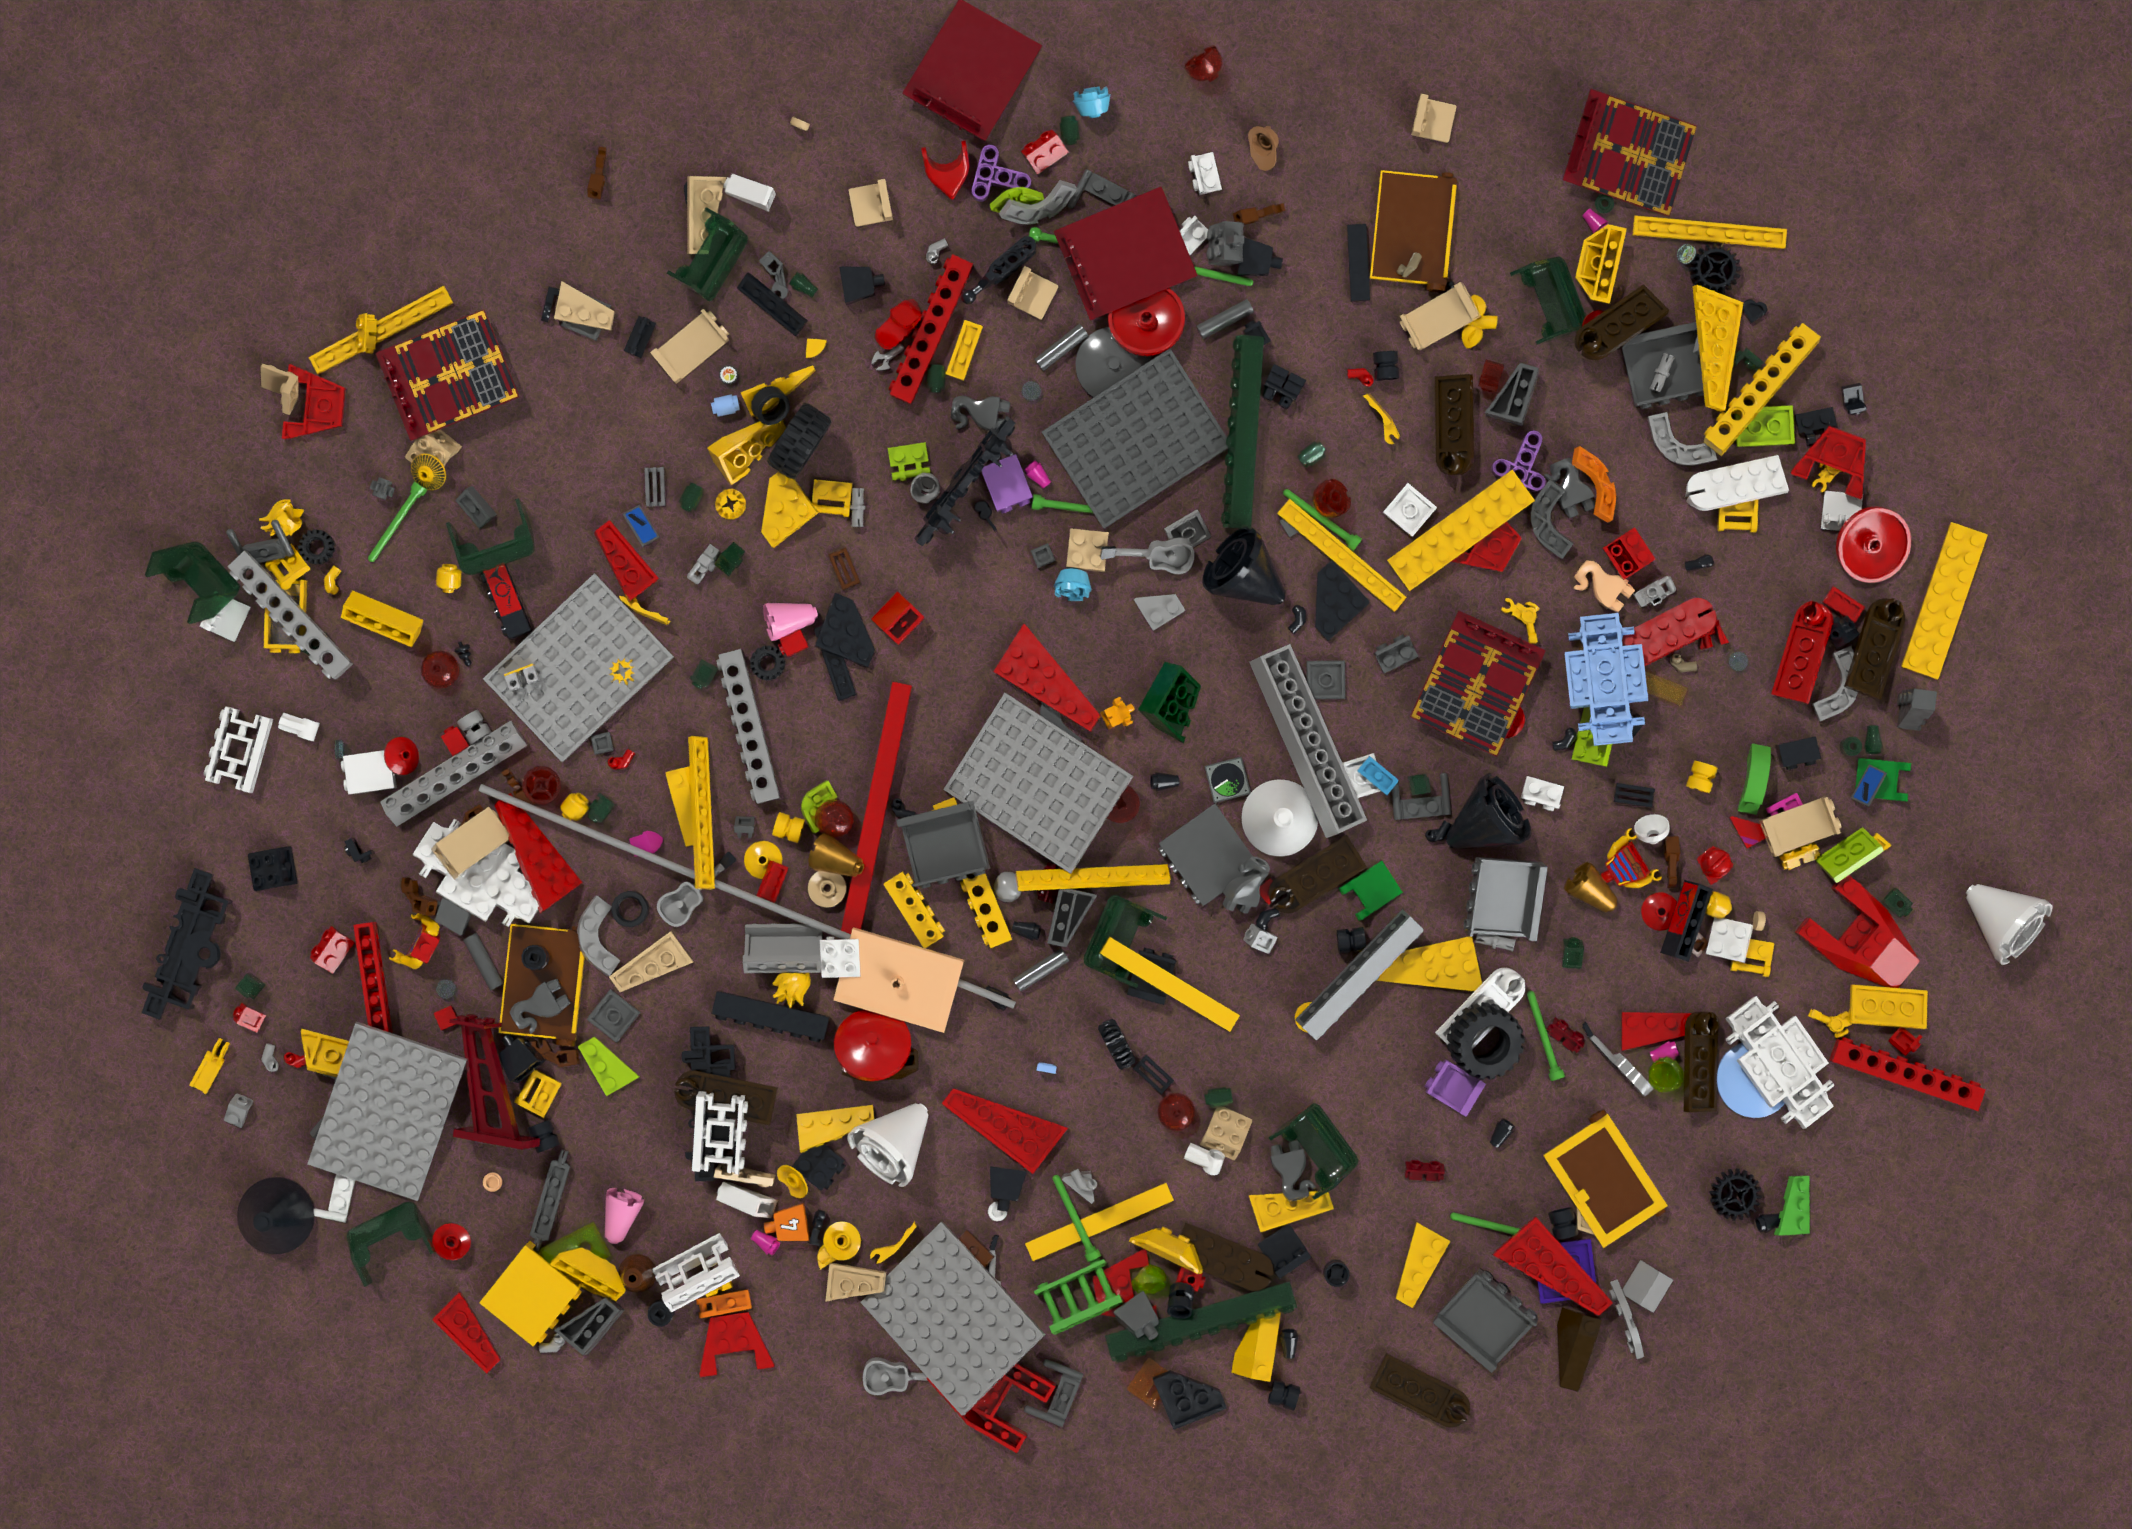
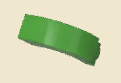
M1751 744L1747 757L1745 785L1738 804V811L1757 815L1760 804L1762 805L1770 771L1771 747Z

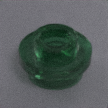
M1602 194L1595 200V208L1600 213H1609L1614 207V200L1610 196ZM1603 200L1608 202L1607 207L1602 206L1601 202Z

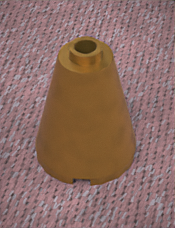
M823 833L814 842L816 848L814 851L811 850L808 863L810 868L816 871L853 877L862 873L864 869L863 860L831 835Z
M1585 862L1575 869L1574 872L1577 874L1573 879H1567L1564 890L1568 894L1605 913L1611 912L1616 908L1617 897L1592 863Z

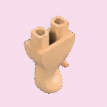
M1586 560L1574 575V578L1580 583V585H1575L1574 589L1580 591L1587 589L1589 582L1586 574L1590 572L1592 575L1593 592L1597 602L1604 608H1609L1618 613L1624 604L1616 599L1617 596L1621 593L1626 598H1629L1635 590L1628 584L1629 581L1627 579L1623 580L1619 575H1609L1596 562Z

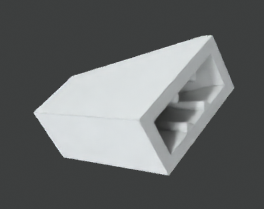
M732 174L731 178L727 177L723 187L727 195L768 212L776 195L772 187Z
M722 1182V1185L718 1188V1196L716 1200L747 1214L764 1218H772L778 1202L776 1199L729 1182Z

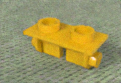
M360 314L356 320L358 337L355 340V347L357 348V353L366 352L373 354V351L376 350V336H369V332L376 333L377 319H375V315Z
M1815 842L1784 852L1778 857L1782 861L1783 869L1791 870L1801 865L1800 858H1802L1804 864L1816 860L1820 856L1819 847Z

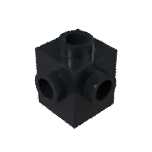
M1848 615L1843 618L1837 616L1833 619L1829 639L1832 640L1836 648L1845 645L1860 635L1854 622Z

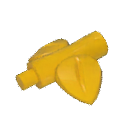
M1472 295L1471 298L1481 317L1465 325L1462 330V341L1466 348H1472L1481 341L1483 337L1482 329L1497 328L1498 316H1483L1487 306L1485 301L1478 295Z

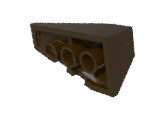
M1563 1307L1557 1323L1560 1387L1579 1392L1602 1320L1598 1317Z

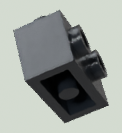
M1816 736L1775 745L1780 768L1786 767V770L1798 768L1797 764L1804 763L1805 766L1816 764V760L1821 759Z

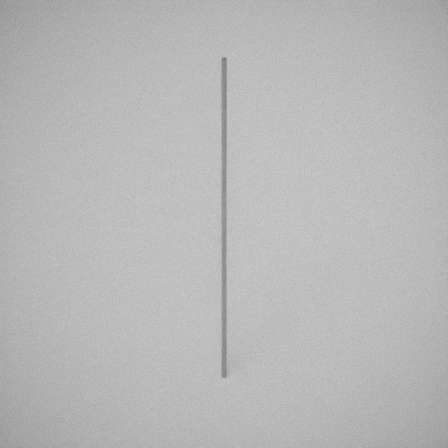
M483 784L479 788V791L695 879V872L692 869ZM715 879V888L840 939H850L851 934ZM959 979L958 987L1012 1009L1016 1004L1011 999Z

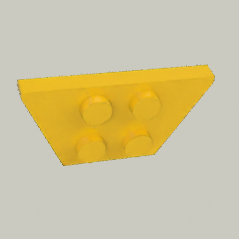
M301 1029L307 1070L337 1078L349 1041Z

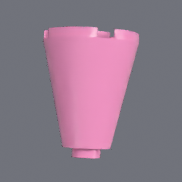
M767 603L763 605L764 620L768 626L766 630L771 641H776L811 625L818 618L816 607H812L811 604Z
M617 1188L607 1190L605 1238L608 1239V1242L618 1244L627 1235L644 1203V1199L641 1200L642 1196L636 1192L624 1189L625 1193L618 1192Z

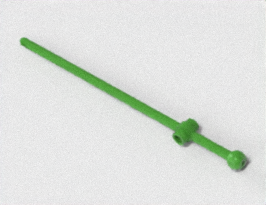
M1037 227L1030 229L1029 236L1035 242L1043 240L1058 244L1055 235L1043 233ZM1194 266L1197 275L1246 286L1253 285L1252 279Z

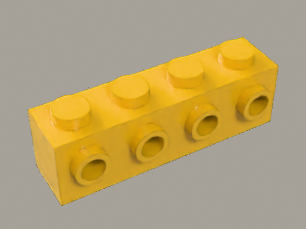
M355 591L351 592L343 604L341 614L342 619L410 647L413 646L420 635L423 625V619Z
M901 872L883 885L923 948H927L944 937L943 932L945 930L940 922L936 923L932 918L935 914L929 905L926 907L922 902L925 898L920 890L915 891L912 886L914 881L910 874Z

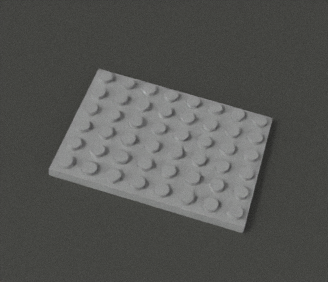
M594 573L490 671L483 680L561 762H564L669 663L674 656ZM625 658V662L628 663L632 659L633 661L629 665L630 667L633 666L631 671L635 674H631L630 677L634 681H630L629 678L626 679L628 685L624 683V680H621L620 684L618 679L613 681L614 676L610 675L612 670L609 669L614 666L612 662L617 663L618 659L623 661ZM619 663V670L614 672V674H621L623 679H625V672L630 667L623 668ZM534 664L540 681L528 684L523 671H520L517 674L522 687L510 691L504 674ZM534 674L530 675L531 680L534 679ZM515 680L512 681V686H513V687L516 686V681H515Z
M1004 693L943 790L963 803L974 801L975 809L978 813L1069 873H1072L1133 778V775L1009 694Z
M356 1021L308 1165L418 1201L467 1058Z
M940 1222L886 1276L885 1290L883 1292L868 1294L861 1301L862 1305L962 1416L1046 1335L944 1222Z

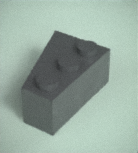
M1520 363L1500 393L1497 394L1490 407L1485 411V415L1523 426L1539 375V368Z
M1922 689L1902 690V694L1899 693L1897 698V705H1900L1897 728L1920 731L1921 725H1925L1926 720L1924 719H1929L1935 711L1937 691Z
M1059 889L1047 943L1067 947L1097 895L1074 889Z
M604 1298L554 1331L579 1353L589 1355L625 1309L614 1300Z

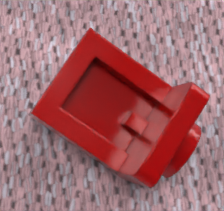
M1899 1027L1888 1042L1906 1056L1910 1051L1914 1053L1920 1047L1919 1041L1923 1036L1919 1034L1915 1038L1905 1028Z

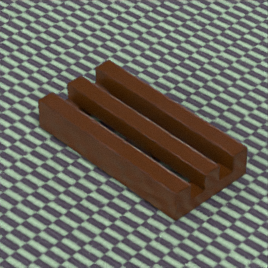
M846 547L828 554L843 590L861 583ZM841 553H844L855 578L853 582L840 555ZM834 556L838 557L840 565L848 581V584L846 585L843 582L841 574L833 558Z

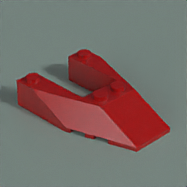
M1848 875L1838 883L1835 882L1831 889L1856 908L1860 914L1838 940L1835 939L1811 918H1806L1795 933L1838 969L1884 987L1899 988L1920 960L1889 911L1861 884Z
M1016 1363L964 1416L945 1398L967 1425L1013 1452L1018 1453L1027 1437V1433L996 1416L995 1413L1012 1384L1046 1403L1055 1389L1056 1383ZM927 1377L926 1379H927V1380L932 1384V1386L939 1392V1394H940L942 1397L945 1398V1396L937 1389V1387H936V1386L929 1380V1378Z

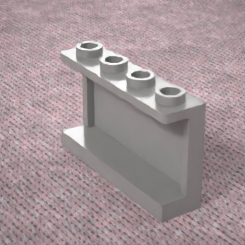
M746 924L745 950L743 955L744 973H821L820 940H823L822 931L806 924Z

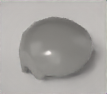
M931 473L917 475L913 479L910 488L912 498L919 503H929L938 496L940 483L938 478ZM921 490L928 492V494L921 493Z
M1003 872L997 876L993 889L999 900L1013 902L1020 897L1022 891L1017 889L1015 873Z

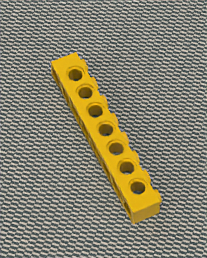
M1804 323L1799 328L1797 326L1793 328L1789 334L1791 337L1788 341L1783 340L1777 348L1778 352L1776 355L1773 356L1771 354L1765 362L1766 366L1764 369L1757 370L1752 377L1754 379L1752 383L1745 384L1740 391L1742 393L1738 399L1736 397L1733 398L1728 405L1730 407L1726 413L1722 412L1716 419V425L1714 427L1710 426L1705 431L1704 443L1720 456L1727 451L1819 343L1821 336ZM1800 343L1802 348L1796 349L1792 344ZM1787 357L1790 362L1783 363L1780 358ZM1775 371L1778 376L1770 377L1768 372ZM1762 385L1766 390L1760 392L1756 389V386ZM1749 399L1753 402V405L1747 406L1743 401ZM1739 414L1741 419L1734 420L1731 415ZM1726 428L1729 433L1723 435L1719 432V429Z
M955 797L933 805V808L937 810L957 805ZM986 873L975 876L973 879H963L960 884L964 892L968 891L970 899H967L971 910L975 909L977 917L974 918L978 928H983L985 934L982 935L985 945H990V948L1012 940ZM977 885L981 886L984 890L983 895L980 897L973 894V888ZM983 903L990 905L991 911L989 914H982L980 912V906ZM990 921H995L998 924L997 931L990 932L987 929V924Z

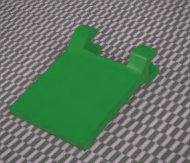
M1858 758L1855 789L1870 764L1887 773L1874 798L1908 801L1907 793L1896 792L1899 770L1911 771V763Z
M1380 861L1338 888L1342 895L1353 890L1364 907V909L1355 914L1359 921L1403 893L1383 861Z

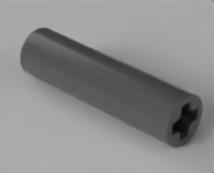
M1248 299L1196 325V328L1202 339H1205L1254 313Z
M1078 324L1034 360L1045 371L1089 335Z
M475 933L464 939L463 941L490 991L503 985L504 983L478 934Z
M1060 948L1013 980L1022 992L1069 962V959L1062 948Z

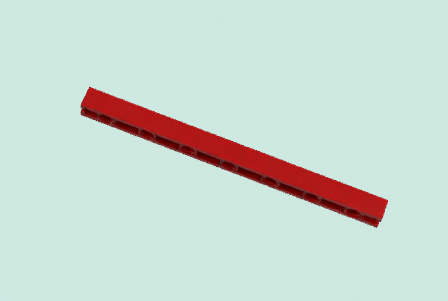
M892 682L857 850V856L863 860L864 869L861 874L855 877L852 876L841 931L849 934L852 933L853 927L862 930L912 689L911 685Z

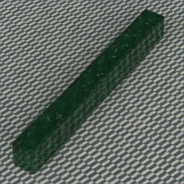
M1238 335L1233 341L1235 353L1231 364L1233 377L1230 381L1232 397L1229 399V407L1231 412L1228 418L1229 435L1226 440L1228 454L1225 457L1227 472L1224 476V485L1226 487L1222 498L1224 504V512L1221 516L1223 528L1242 529L1248 527L1251 529L1264 337Z
M1286 1282L1194 1309L1191 1316L1185 1319L1171 1316L1158 1320V1325L1154 1327L1158 1331V1335L1152 1340H1149L1145 1334L1136 1338L1127 1329L1105 1335L1112 1361L1119 1363L1126 1361L1127 1357L1144 1356L1147 1351H1161L1165 1349V1346L1171 1344L1172 1346L1181 1345L1183 1341L1188 1339L1195 1341L1201 1339L1202 1335H1216L1220 1333V1330L1226 1328L1233 1330L1243 1323L1250 1325L1256 1323L1257 1319L1260 1318L1271 1319L1277 1313H1291L1294 1311V1308H1297L1291 1284Z

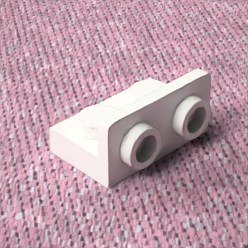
M1213 152L1198 156L1191 155V161H1188L1190 173L1194 172L1195 179L1192 180L1194 190L1198 191L1199 195L1222 190Z
M1196 216L1192 219L1188 217L1182 223L1183 228L1180 230L1189 255L1207 238L1208 229Z
M1527 776L1521 799H1525V804L1535 806L1536 803L1543 805V809L1554 811V808H1560L1559 803L1564 786Z

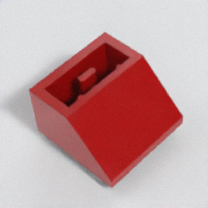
M1635 527L1602 548L1623 580L1655 560V557Z
M898 591L871 618L898 645L925 619Z

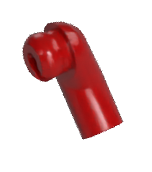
M1365 368L1347 369L1348 379L1358 378L1366 387H1370L1373 384L1374 378Z
M627 749L623 757L609 758L608 766L614 770L624 769L629 765L636 753Z
M292 1052L285 1053L284 1060L288 1065L295 1068L306 1065L305 1055L299 1056Z

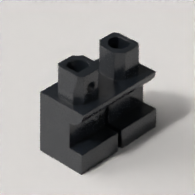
M1274 364L1264 385L1265 389L1262 397L1272 401L1275 393L1282 396L1278 405L1288 409L1292 402H1295L1306 379L1291 372L1284 388H1282L1289 371Z

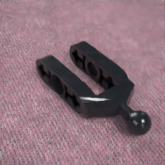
M1024 236L992 262L985 276L973 289H966L962 292V301L965 304L974 303L978 293L991 285L1005 281L1036 253L1035 240L1030 236ZM1024 245H1026V246H1030V245H1031V249H1030V250H1029L1028 248L1024 249ZM1010 257H1016L1018 259L1015 263H1010L1008 261ZM996 269H997L998 271L1001 270V271H1002V274H999V273H996V274H995L994 270H996Z

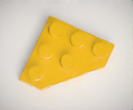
M779 471L769 478L761 530L771 547L775 548L818 514V511L796 480L789 479Z

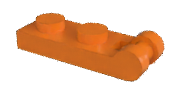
M749 1289L696 1299V1304L699 1305L700 1312H698L699 1318L752 1309ZM707 1303L712 1304V1310H707Z

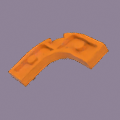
M1578 446L1574 448L1572 465L1586 473L1595 485L1596 503L1594 515L1607 523L1613 521L1616 490L1614 482H1610L1606 473L1608 469L1596 456Z

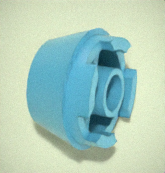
M1091 87L1084 89L1082 94H1079L1077 91L1073 93V103L1081 116L1096 118L1101 116V113L1108 111L1111 94H1108L1107 87H1103L1102 90H1100V87Z
M1077 568L1061 570L1053 586L1055 588V596L1058 598L1061 595L1066 596L1068 601H1083V597L1089 598V592L1092 590L1088 574Z

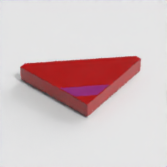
M1734 816L1729 817L1746 849L1765 839L1760 824Z

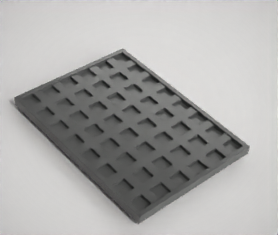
M1170 348L1041 431L1103 529L1232 446Z

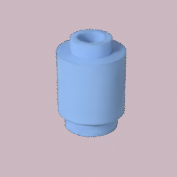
M730 394L717 397L711 403L713 414L717 413L718 417L734 414L740 410L737 395L732 396Z

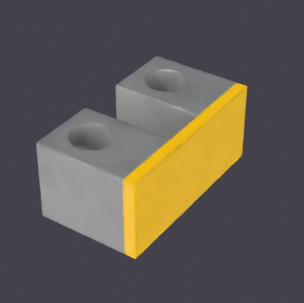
M534 664L504 674L510 691L522 687L517 672L523 671L528 684L540 681ZM534 674V679L531 680L530 675ZM515 680V681H516V686L513 687V686H512V681Z

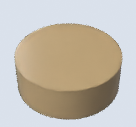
M794 117L790 121L791 125L805 131L810 126L809 123Z
M1756 911L1754 913V930L1762 931L1764 929L1766 921L1764 912Z

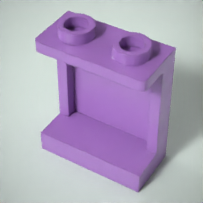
M1016 454L999 460L1002 467L991 463L984 466L981 470L996 511H1001L1002 514L1013 510L1012 506L1019 504L1022 507L1029 504L1030 499H1033Z
M1446 1059L1443 1062L1439 1061L1434 1070L1437 1072L1434 1078L1430 1077L1424 1086L1427 1088L1425 1092L1466 1117L1486 1084L1470 1076Z

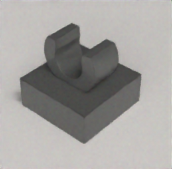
M736 816L734 833H737L738 838H741L742 833H748V838H751L755 828V817Z

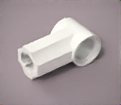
M283 713L278 728L297 734L298 737L314 741L320 723Z
M1190 1143L1184 1159L1202 1166L1203 1170L1210 1175H1218L1225 1155L1219 1150L1212 1149L1209 1151Z

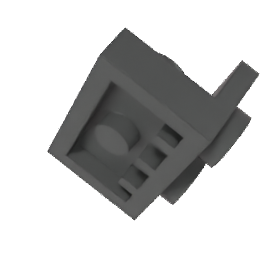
M1404 634L1393 639L1395 643L1389 646L1387 643L1376 647L1377 651L1374 652V655L1383 674L1418 657L1410 641V636L1404 637Z

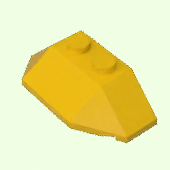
M1608 224L1583 241L1575 278L1590 300L1610 304L1627 228Z
M1162 1226L1161 1229H1152L1131 1237L1129 1242L1196 1274H1202L1203 1269L1194 1244L1190 1243V1239L1179 1234L1178 1237L1173 1235V1231Z
M581 1247L562 1252L550 1263L552 1267L559 1270L573 1283L580 1285L582 1282L584 1284L582 1288L593 1294L617 1301L625 1293L624 1285L615 1265L609 1263L606 1259L598 1257L590 1250Z

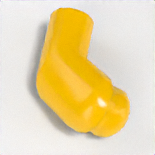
M333 566L324 578L325 590L331 595H335L339 591V587L335 585V579L341 570L336 566Z

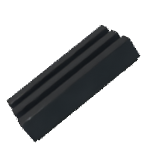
M1616 783L1613 802L1652 808L1655 789ZM1622 787L1650 792V794L1642 795L1619 791V789ZM1623 795L1649 800L1648 803L1619 799L1618 796Z
M1147 1055L1133 1068L1161 1095L1174 1082ZM1147 1060L1169 1081L1165 1083L1144 1062ZM1142 1066L1159 1083H1161L1163 1087L1159 1088L1148 1076H1146L1139 1069V1067Z

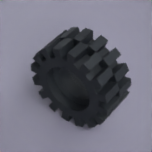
M313 529L302 535L303 538L299 540L300 545H298V549H300L299 553L303 556L304 560L317 565L328 562L332 558V554L335 552V543L328 533ZM321 540L323 542L324 549L320 554H313L310 551L312 541Z
M762 646L756 649L752 654V658H750L752 672L762 680L776 679L785 669L784 656L780 650L772 646ZM764 656H772L774 658L775 666L772 670L766 671L762 669L760 662Z

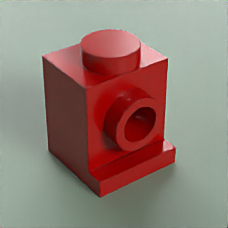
M1180 1266L1175 1283L1183 1282L1190 1284L1194 1291L1198 1292L1199 1288H1203L1206 1277H1203V1272L1202 1274H1196ZM1190 1276L1195 1278L1193 1283L1188 1282Z

